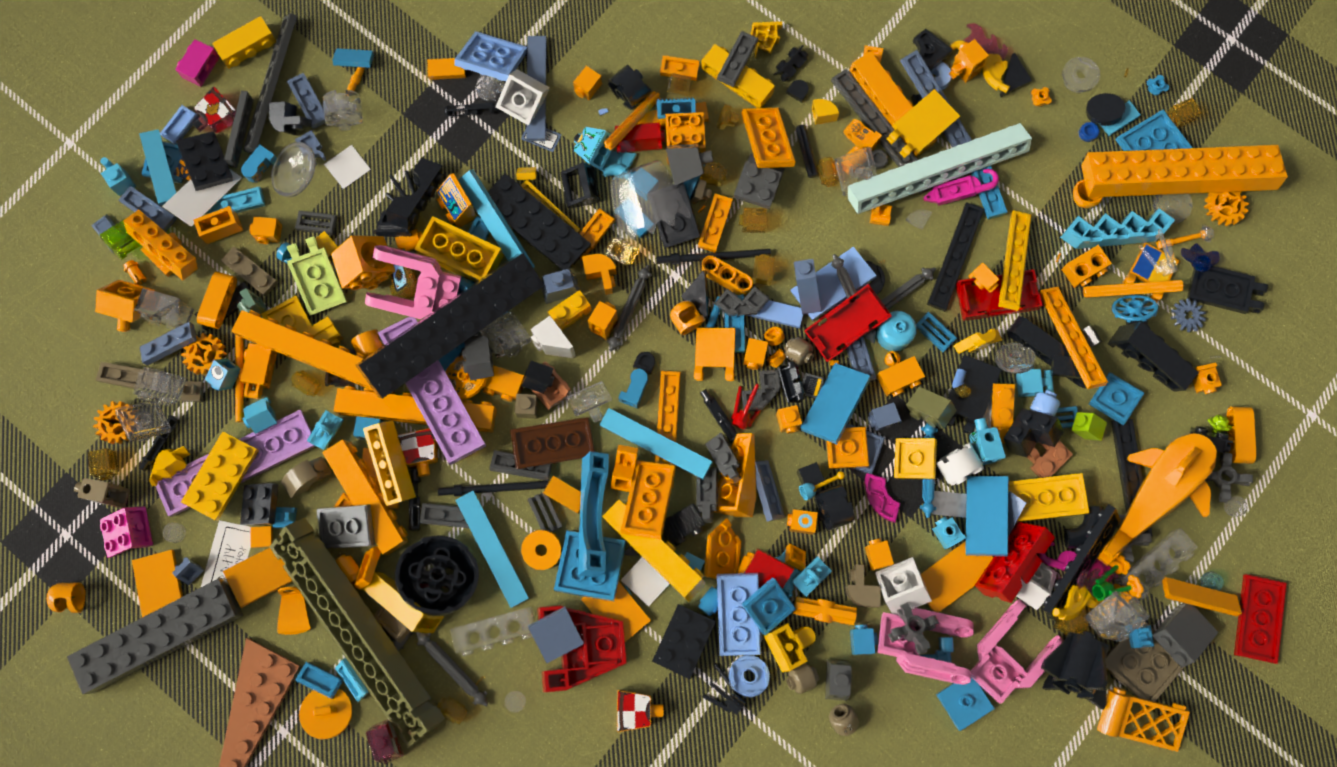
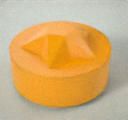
M772 327L765 332L764 338L768 345L776 346L783 342L785 335L780 327Z

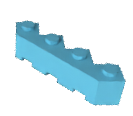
M1160 208L1147 221L1131 211L1120 224L1106 213L1094 226L1078 216L1060 238L1075 249L1091 248L1097 245L1102 247L1155 242L1167 231L1175 219Z

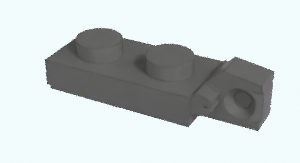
M719 433L705 443L723 476H729L734 483L741 480L742 478L737 471V468L740 467V462L726 437Z
M716 467L709 469L704 480L699 477L696 479V506L698 507V512L702 513V520L705 523H713V512L717 511L718 469Z

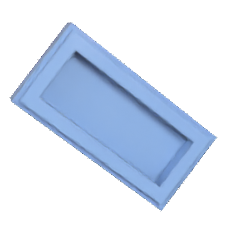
M181 105L160 134L171 143L177 144L176 141L183 139L193 126L192 123L199 116Z

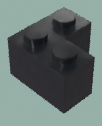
M1022 408L1003 439L1010 453L1028 458L1036 443L1055 447L1064 430L1058 417Z

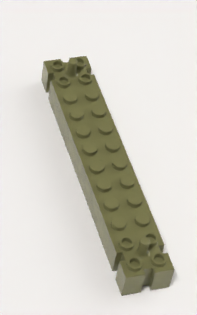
M303 518L285 526L279 534L280 537L276 538L270 545V549L278 560L282 559L285 563L283 568L393 727L397 726L401 733L398 735L407 748L411 747L445 720L440 709L437 708V701L432 700L429 702V693L423 688L417 676L412 672L405 659L394 646V643L386 635L382 626L365 605L359 593L354 589L347 576L336 563V560L326 549L324 543L320 540V535L313 536L314 530L308 521Z

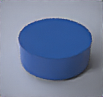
M1092 122L1084 123L1079 129V136L1085 142H1092L1099 135L1098 126Z

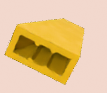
M374 572L371 583L363 588L367 594L412 632L434 633L444 618V615L429 616L409 607L401 598L396 587V581L385 573Z

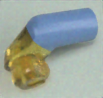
M957 369L952 387L958 396L965 398L971 395V388H968L964 383L966 371Z

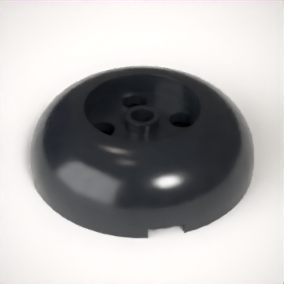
M440 535L421 538L420 541L408 546L400 556L395 571L396 587L403 601L409 607L429 616L448 615L461 609L472 598L479 579L477 561L468 550V547L454 538ZM431 564L433 568L430 571L425 570L424 567ZM451 568L453 574L447 575L445 569ZM427 583L429 587L422 589L420 585ZM447 587L449 592L443 593L440 589Z

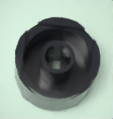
M629 65L624 66L608 80V85L617 99L621 98L625 101L623 105L629 110L635 108L652 92L650 87L642 81L643 75L637 69L633 71Z
M841 484L818 491L813 497L814 502L819 507L816 510L820 521H824L827 531L847 525L855 520L852 504L847 501L845 496L848 495Z

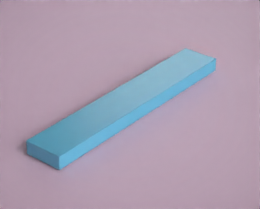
M473 169L469 170L458 182L502 249L507 260L517 254L524 253L534 268V264Z
M608 408L599 424L610 432L703 480L713 463L711 460Z
M471 491L456 499L455 501L510 608L529 599L475 492Z

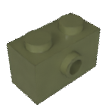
M922 387L917 388L906 404L913 418L925 420L928 425L934 428L938 426L944 429L957 411L951 400Z

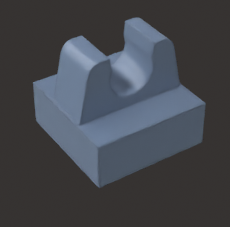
M185 557L184 561L179 566L177 565L172 573L177 579L190 585L204 570L200 565Z

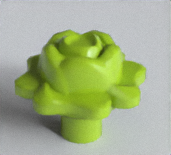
M1216 415L1214 418L1210 417L1207 420L1213 427L1212 432L1217 433V431H1230L1233 428L1229 425V420L1225 416Z

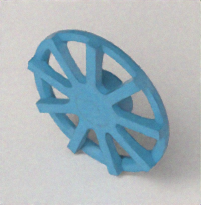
M1128 295L1117 299L1113 303L1112 312L1116 318L1127 320L1129 323L1140 320L1145 322L1146 319L1157 315L1158 304L1147 296ZM1135 298H1142V299H1144V300H1143V301L1135 300ZM1124 299H1132L1127 303L1123 301ZM1149 301L1153 303V305L1144 306ZM1119 303L1125 307H1117L1116 304Z

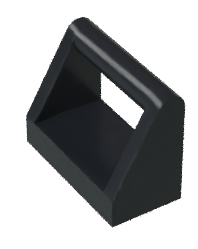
M582 162L560 172L567 208L591 205L601 201L594 166ZM579 175L584 196L573 200L569 176Z

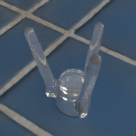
M1159 229V238L1166 256L1165 259L1159 261L1160 265L1155 262L1142 245L1138 247L1154 266L1157 274L1162 272L1163 276H1167L1177 272L1178 265L1175 261L1171 240L1168 239L1166 244L1163 232Z

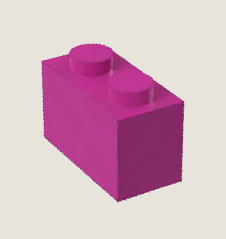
M194 39L192 44L188 46L183 58L177 63L175 70L183 79L201 87L220 56L214 48Z

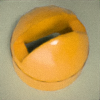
M890 351L884 357V362L889 367L901 361L900 354L896 351ZM891 354H893L894 357H895V360H896L895 363H894V360H893V357L891 356Z

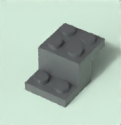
M750 153L749 159L743 167L733 198L770 210L785 167L757 168L754 155Z

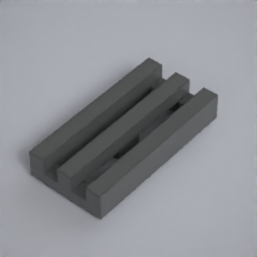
M299 211L295 229L297 231L320 234L325 231L328 235H334L335 223L338 217L331 214ZM302 217L331 220V222L302 219ZM301 224L329 227V229H328V228L305 226V225H301Z
M542 492L527 499L541 529L546 530L534 501H537L550 528L548 531L554 532L562 528L548 496ZM543 497L557 524L554 527L541 501Z

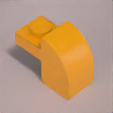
M603 254L582 256L586 279L591 280L602 277L605 295L613 294L612 287L616 286L614 276L610 275L617 274L614 262Z
M618 444L611 489L630 492L638 459V448Z

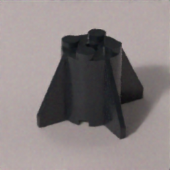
M1083 631L1082 634L1068 632L1066 639L1043 660L1041 669L1049 673L1044 681L1042 688L1044 690H1060L1070 695L1071 691L1078 693L1077 698L1087 699L1101 710H1104L1107 703L1106 686L1108 682L1106 658L1110 646L1095 639V635L1090 632Z

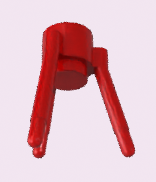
M759 384L755 385L744 411L740 410L738 413L742 386H739L734 412L731 417L734 426L746 430L747 427L752 426L753 421L762 411H756L751 418V414L748 413Z

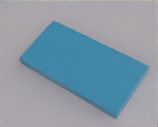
M834 363L801 426V431L838 444L871 380V376Z
M967 476L966 556H1008V476Z

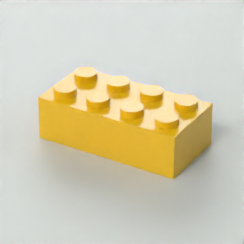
M432 216L414 249L417 254L434 258L441 267L474 282H477L498 268L504 256L500 247Z

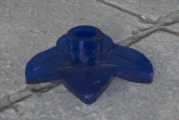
M1198 243L1194 244L1190 250L1181 248L1183 258L1189 261L1195 270L1200 272L1209 271L1211 266L1217 264L1220 259L1218 251L1206 253Z

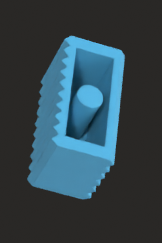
M681 97L680 99L662 98L661 100L658 98L657 118L664 119L665 114L696 113L695 99L693 97H688L687 99L685 97L683 99Z

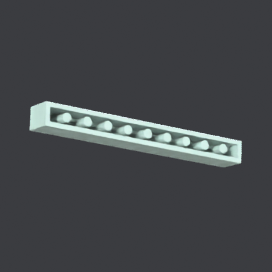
M1021 123L1009 126L1003 130L976 138L970 142L957 145L915 162L907 163L904 166L872 176L860 182H855L848 186V200L857 214L1026 153L1030 150L1032 137Z

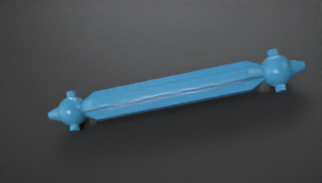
M928 424L921 428L926 434L924 438H934L933 434L938 432L937 428ZM923 479L922 482L924 504L920 505V509L923 510L926 518H929L931 513L936 511V507L932 504L934 500L935 479Z

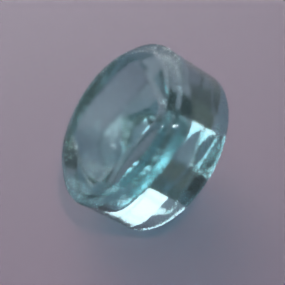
M1213 571L1206 572L1200 580L1201 586L1218 591L1221 590L1224 583L1223 578Z

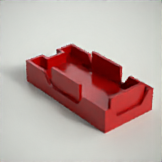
M1035 270L1024 271L1020 306L1024 307L1019 308L1018 311L998 306L1002 275H996L999 278L997 281L999 285L991 293L985 288L981 290L977 285L972 286V284H975L976 278L958 280L955 286L963 321L1039 310L1043 305L1036 285Z
M868 283L807 327L804 332L828 362L892 315ZM858 294L859 298L851 303L850 299ZM824 318L827 319L822 325L818 324ZM874 320H877V321H878V322H877L875 325H873L872 327H869V326H868V325H869L870 323H872ZM842 343H845L843 348L840 350L836 349Z
M1017 522L1010 535H1008V556H994L974 586L985 596L998 597L1002 601L1012 603L1022 588L1021 579L1025 584H1028L1043 562L1036 554H1045L1055 537L1046 527Z

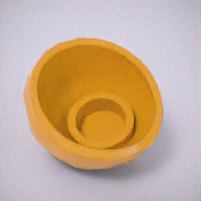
M1084 180L1078 181L1074 186L1073 200L1079 207L1088 209L1101 203L1103 197L1088 198Z

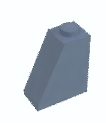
M814 260L795 261L794 268L802 315L822 312Z

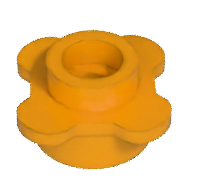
M1043 87V89L1034 88L1031 91L1033 104L1036 106L1050 104L1052 101L1049 97L1050 90L1047 87Z

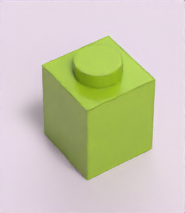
M1077 412L1071 431L1086 440L1102 441L1107 422L1094 413Z

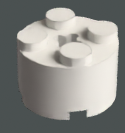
M971 443L963 445L964 448L961 450L957 448L936 462L940 472L951 486L954 484L958 485L967 480L966 475L976 474L984 469L983 463Z

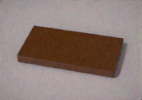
M589 417L510 430L516 470L582 459L590 451L595 452Z

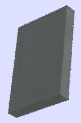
M370 504L317 509L320 540L324 543L326 549L375 545Z

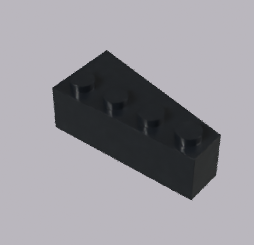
M1137 322L1120 326L1107 343L1112 348L1115 345L1123 350L1121 353L1123 356L1137 360L1139 362L1137 366L1143 370L1153 372V377L1172 391H1186L1198 374V371L1193 368L1189 361L1184 360L1177 350L1169 347L1165 340L1151 331L1150 326L1146 323Z

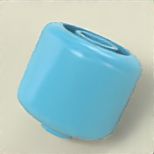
M903 311L890 312L892 316L881 323L876 329L878 343L888 351L898 352L904 350L910 345L916 335L917 326L914 319Z

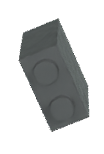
M1183 603L1173 609L1152 636L1182 668L1196 662L1218 634V631L1194 605Z

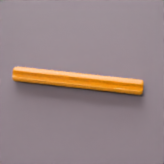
M652 91L605 140L606 149L613 150L657 103V99H660L659 92Z
M1182 280L1085 286L1083 287V296L1090 298L1183 291L1184 284Z

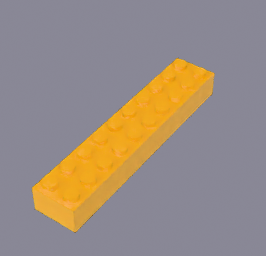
M1278 145L1088 152L1081 165L1088 198L1278 190L1288 177Z

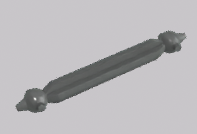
M833 254L831 266L837 269V276L847 298L856 293L855 287L847 270L843 267L844 260ZM858 294L850 299L851 303L859 298ZM872 329L864 335V338L875 343L876 331Z
M646 265L637 272L639 278L635 281L613 331V337L607 340L610 346L609 351L611 352L618 346H621L619 339L625 333L646 285V279L652 275L649 271V265Z
M923 267L921 269L922 274L914 276L881 300L887 309L893 307L923 285L926 279L933 280V273L936 268Z
M416 632L418 646L425 645L426 651L468 695L474 697L473 704L475 706L482 704L487 707L486 695L488 693L486 691L479 692L478 686L436 642L430 640L431 633Z

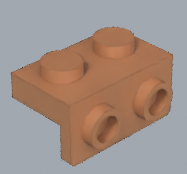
M546 361L542 363L543 365L552 367ZM552 367L553 372L551 376H554V381L551 388L547 387L544 394L532 390L548 410L565 400L571 390L567 382L562 380L556 373L554 367Z

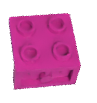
M125 507L100 520L104 549L108 558L129 549L145 548L153 545L146 507Z

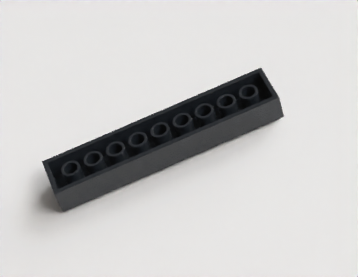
M524 253L517 254L358 362L355 366L378 398L383 399L545 285Z

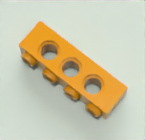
M139 209L123 220L126 232L182 281L198 269L196 258Z

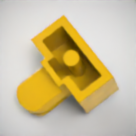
M789 624L781 625L771 630L766 636L763 635L782 672L791 671L807 662L802 650L812 645L816 637L814 631L809 627H801L792 631Z

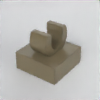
M698 180L690 200L691 203L696 204L700 200L707 201L708 198H711L712 190L705 188L706 181Z
M182 381L180 401L203 402L204 383Z

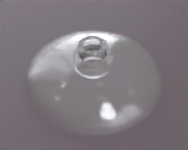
M295 142L285 147L278 155L273 165L271 180L274 190L279 195L294 197L303 192L311 183L315 174L316 159L310 146L302 142Z

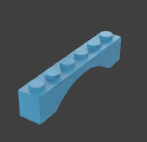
M590 451L582 458L578 576L597 578L606 572V550L602 536V504L608 476L609 454Z

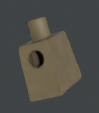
M84 478L82 482L76 483L74 492L78 494V498L125 508L130 489L108 482ZM107 491L110 492L109 497H106Z

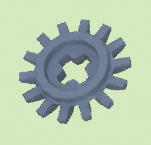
M1187 298L1185 304L1181 299L1179 300L1181 305L1176 303L1173 305L1177 310L1171 309V312L1175 313L1171 320H1177L1174 325L1180 324L1181 331L1185 327H1187V332H1190L1192 327L1194 331H1197V325L1200 328L1203 327L1200 321L1205 322L1206 319L1201 317V315L1206 314V312H1199V309L1203 306L1195 307L1196 300L1191 304L1190 299ZM1185 311H1186V312L1191 311V312H1192V315H1191V316L1193 317V319H1192V318L1186 319V318H1185L1186 314H1185L1184 312H1185Z

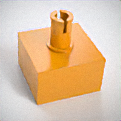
M117 280L97 290L95 312L118 318L117 330L128 332L130 331V322H134L153 312L155 290Z

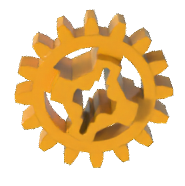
M1241 191L1208 193V197L1204 200L1207 202L1204 208L1209 209L1206 215H1212L1211 221L1218 220V225H1221L1223 222L1226 227L1231 223L1235 225L1248 212L1245 207L1249 203L1244 202L1246 195L1241 196Z
M202 333L201 338L196 335L197 341L183 347L186 353H182L181 356L186 358L182 362L188 365V370L193 371L196 375H199L201 372L202 375L206 376L213 361L222 359V356H226L227 353L222 351L226 347L219 338H215L212 334H209L207 337L205 333Z
M111 401V406L104 404L105 410H98L97 412L100 416L94 417V420L98 421V423L93 425V427L99 429L95 434L101 436V440L108 441L110 444L115 442L122 444L123 439L130 441L129 435L135 436L136 433L133 430L134 428H139L135 424V422L140 420V418L135 416L138 412L132 409L131 405H125L122 401H119L118 404Z

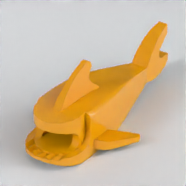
M1188 434L1175 439L1165 451L1158 448H1150L1130 454L1127 457L1129 462L1150 467L1151 469L1136 493L1117 533L1099 553L1097 558L1106 566L1110 565L1120 556L1132 540L1178 508L1189 497L1203 517L1209 515L1211 490L1205 480L1212 473L1216 464V448L1209 438L1200 434Z

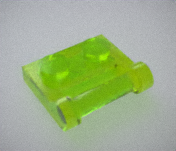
M123 220L99 234L103 242L121 260L141 246V244L134 240L125 247L120 248L134 239L126 232Z

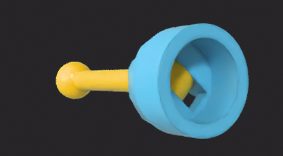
M840 471L836 476L815 486L812 483H804L799 486L800 494L807 501L815 496L816 489L837 479H843L845 474Z

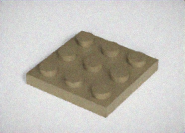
M1138 618L1131 627L1147 626L1149 624L1142 618ZM1127 630L1108 652L1106 670L1135 697L1155 702L1184 667L1181 668L1154 637V646L1131 648Z

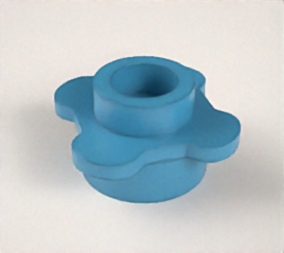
M1162 75L1147 81L1148 90L1153 95H1159L1162 91L1166 92L1169 89V85L1165 83Z

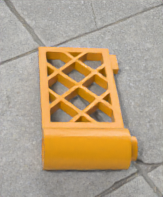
M1119 687L1108 689L1107 703L1101 713L1097 727L1098 731L1109 736H1119L1178 752L1190 713L1186 710V706L1177 703L1169 706L1127 695V691ZM1133 702L1140 703L1143 710L1133 715L1131 712ZM1159 708L1163 715L1153 720L1149 712ZM1175 713L1182 714L1180 721L1172 725L1169 717ZM1146 714L1150 722L1140 727L1136 719ZM1166 719L1170 727L1159 732L1156 724ZM1133 721L1137 730L1132 733L1124 732L1126 725ZM1153 727L1157 735L1150 739L1146 738L1143 732ZM1171 732L1175 735L1173 745L1166 743L1163 739L1164 736Z

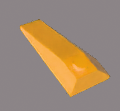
M753 433L737 434L731 448L740 462V467L737 468V471L742 479L734 483L729 476L725 477L721 472L719 473L721 478L718 482L717 511L714 512L734 517H753L756 502L755 436Z

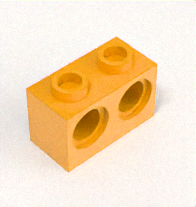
M1097 245L1067 263L1061 270L1074 288L1079 285L1084 287L1092 281L1091 278L1095 275L1099 278L1107 273V268L1112 263L1101 247ZM1092 260L1096 261L1098 263V266H1095L1092 263ZM1076 270H1080L1083 276H1080Z

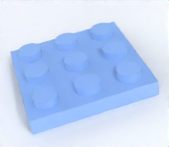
M475 31L455 58L454 66L471 70L481 75L491 76L501 81H507L509 74L516 70L526 55L527 47Z

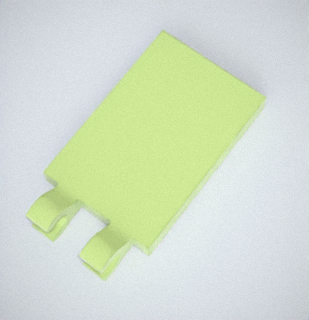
M315 237L305 239L310 249V253L300 256L296 243L287 246L292 258L287 263L309 315H313L345 303L347 300L325 247L319 249Z

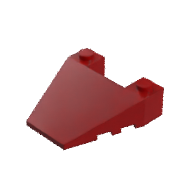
M563 606L539 607L537 609L538 620L563 608ZM566 607L584 644L561 656L562 669L542 671L543 692L566 691L626 664L623 621Z

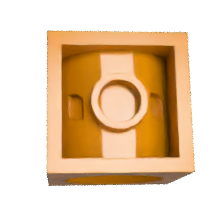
M704 112L665 114L666 148L669 145L699 144L700 153L706 151Z
M350 236L331 253L342 289L358 290L367 288V290H374L378 288L381 282L389 279V276L395 272L393 264L373 258L375 246H387L384 236Z

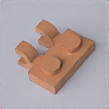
M1058 441L1055 447L1039 443L1047 451L1040 456L1039 452L1033 448L1028 456V459L1033 463L1030 469L1039 478L1051 477L1073 454L1060 441Z

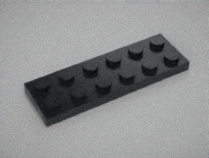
M506 173L488 191L510 228L561 270L571 269L591 247L589 241Z
M1109 504L1106 509L1100 511L1097 517L1098 522L1088 530L1086 535L1088 538L1085 543H1081L1078 546L1075 559L1068 562L1065 568V575L1062 579L1059 578L1054 585L1055 591L1043 603V610L1056 623H1058L1059 617L1053 615V609L1064 608L1072 585L1078 586L1082 584L1096 562L1099 553L1121 521L1116 508Z

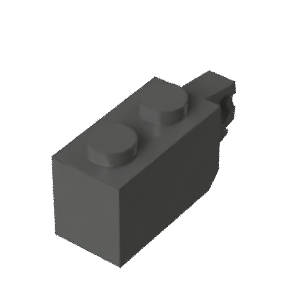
M479 331L464 342L465 348H462L463 359L466 360L463 361V369L465 373L469 374L470 380L494 376L489 340L487 337L482 336Z

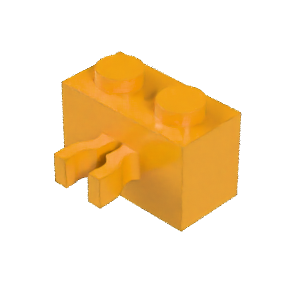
M975 39L970 43L965 42L959 47V53L955 56V61L951 68L952 71L949 72L953 79L960 76L967 83L977 76L985 65L989 55Z

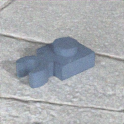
M312 130L295 139L306 157L310 155V160L315 166L317 165L316 157L320 156L324 161L326 160L325 155L320 151L322 146Z

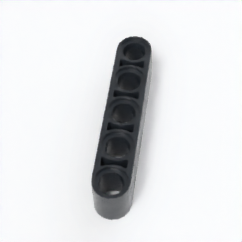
M1022 316L1017 317L1007 331V335L1049 366H1051L1053 355L1070 356L1066 346ZM1068 378L1079 387L1087 388L1083 379Z

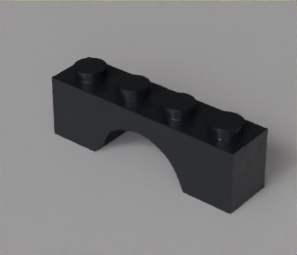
M425 158L420 159L413 170L414 183L419 187L418 190L409 196L395 197L386 210L387 223L405 230H409L412 224H416L420 212L425 210L427 201L430 197L434 196L437 186L441 185L444 180L443 165Z

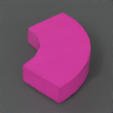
M866 473L864 486L870 505L881 517L895 523L900 503L893 500L888 494L886 478Z

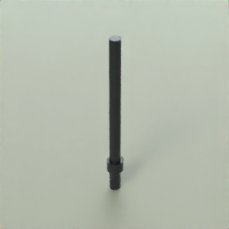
M756 249L684 255L671 253L670 256H656V263L678 265L680 262L703 261L707 256H714L720 260L771 256V250Z
M549 481L473 486L459 484L454 485V487L438 488V496L454 495V497H459L471 491L475 493L545 489Z

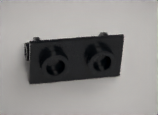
M804 45L797 48L794 46L787 53L788 58L781 60L776 65L777 70L773 75L779 73L781 75L780 79L783 82L789 81L797 72L793 65L799 69L808 59V53L801 50Z
M794 361L787 363V365H779V377L782 381L787 403H800L801 400L805 399L804 396L806 394L802 381L795 382L796 379L801 378L798 365Z
M1201 426L1190 428V434H1200L1209 438L1214 444L1216 451L1225 453V451L1230 452L1231 444H1228V442L1233 443V437L1229 436V433L1224 431L1214 433Z

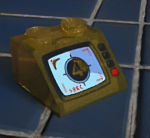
M393 264L395 272L389 276V279L391 278L392 285L389 286L392 296L404 299L415 298L418 282L415 269Z

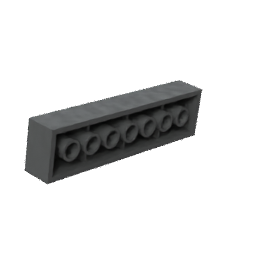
M218 578L72 653L67 658L82 694H92L244 615L227 579Z

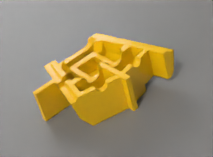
M783 21L754 22L752 24L750 35L759 38L755 46L754 58L757 56L758 48L770 54L772 53L775 45L779 44L780 36L777 34V29H782Z
M990 329L987 333L981 334L977 332L956 343L954 348L959 354L964 351L973 353L987 348L992 343L1002 341L998 330Z
M184 446L176 450H162L158 453L149 479L152 486H157L158 481L163 478L171 479L177 471L186 468L187 464L183 458L189 456L190 453Z

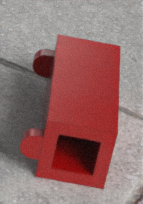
M660 122L636 124L617 144V153L662 149L665 133L664 130H660Z

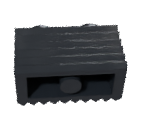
M694 503L666 518L663 534L671 544L678 546L686 541V536L692 534L694 537L704 531L702 527L705 526V522L702 520Z

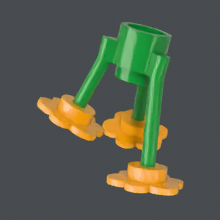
M1122 555L1110 564L1112 568L1107 573L1095 580L1096 585L1092 588L1093 596L1098 601L1112 599L1111 602L1116 607H1125L1127 602L1131 600V596L1141 598V593L1144 590L1139 578L1134 575L1128 576L1127 586L1113 585L1105 581L1114 572L1124 575L1128 573L1131 565Z

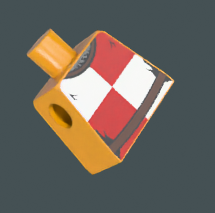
M430 428L398 435L407 466L410 468L417 467L418 477L429 476V464L438 462V443Z
M622 690L617 691V732L650 727L651 717H663V704H651L650 695Z

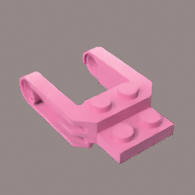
M375 246L373 258L420 271L421 274L418 277L414 301L388 294L384 296L367 292L365 298L366 305L422 319L458 295L462 276L442 272L441 266L436 259L387 246Z
M1020 599L1016 600L977 644L979 662L971 670V677L999 704L1003 703L1014 689L1032 687L1044 672L1041 669L1043 660L1064 641L1059 635L1051 639L1025 671L1006 651L998 647L996 644L1017 621V616L1022 610L1027 607Z
M919 608L912 610L913 616H919L923 620L933 615L936 616L939 623L935 625L936 628L930 631L964 638L973 635L974 623L969 619ZM882 613L878 653L895 656L896 661L906 673L955 684H968L971 682V670L955 666L954 663L922 657L918 654L915 643L907 641L905 638L891 642L888 634L892 633L891 629L903 627L905 623L899 615Z

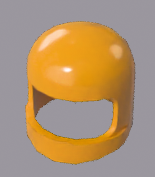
M690 301L678 303L670 312V318L681 335L694 331L706 320L703 315L698 313L695 305Z
M378 329L363 332L351 340L355 353H360L366 357L383 346L379 339Z
M69 582L53 585L47 593L48 607L52 611L59 613L63 612L66 608L71 613H81L85 605V588L80 582Z

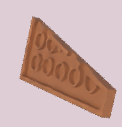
M246 638L219 767H247L302 667L249 638Z

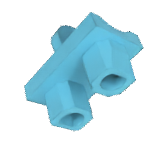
M325 410L320 420L315 424V428L308 437L307 442L325 451L344 420Z
M817 556L791 582L806 597L832 570Z

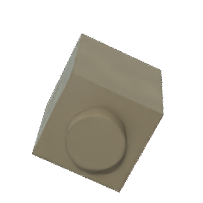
M516 394L515 414L517 418L537 419V395Z

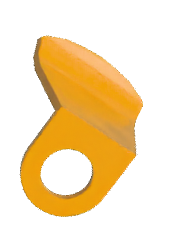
M297 587L278 589V593L281 595L277 625L278 633L294 635L310 630L311 626L305 598Z

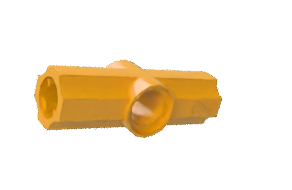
M795 597L794 607L796 608L793 611L794 615L810 617L827 623L855 624L857 608L835 604V602L828 600H812L802 597Z

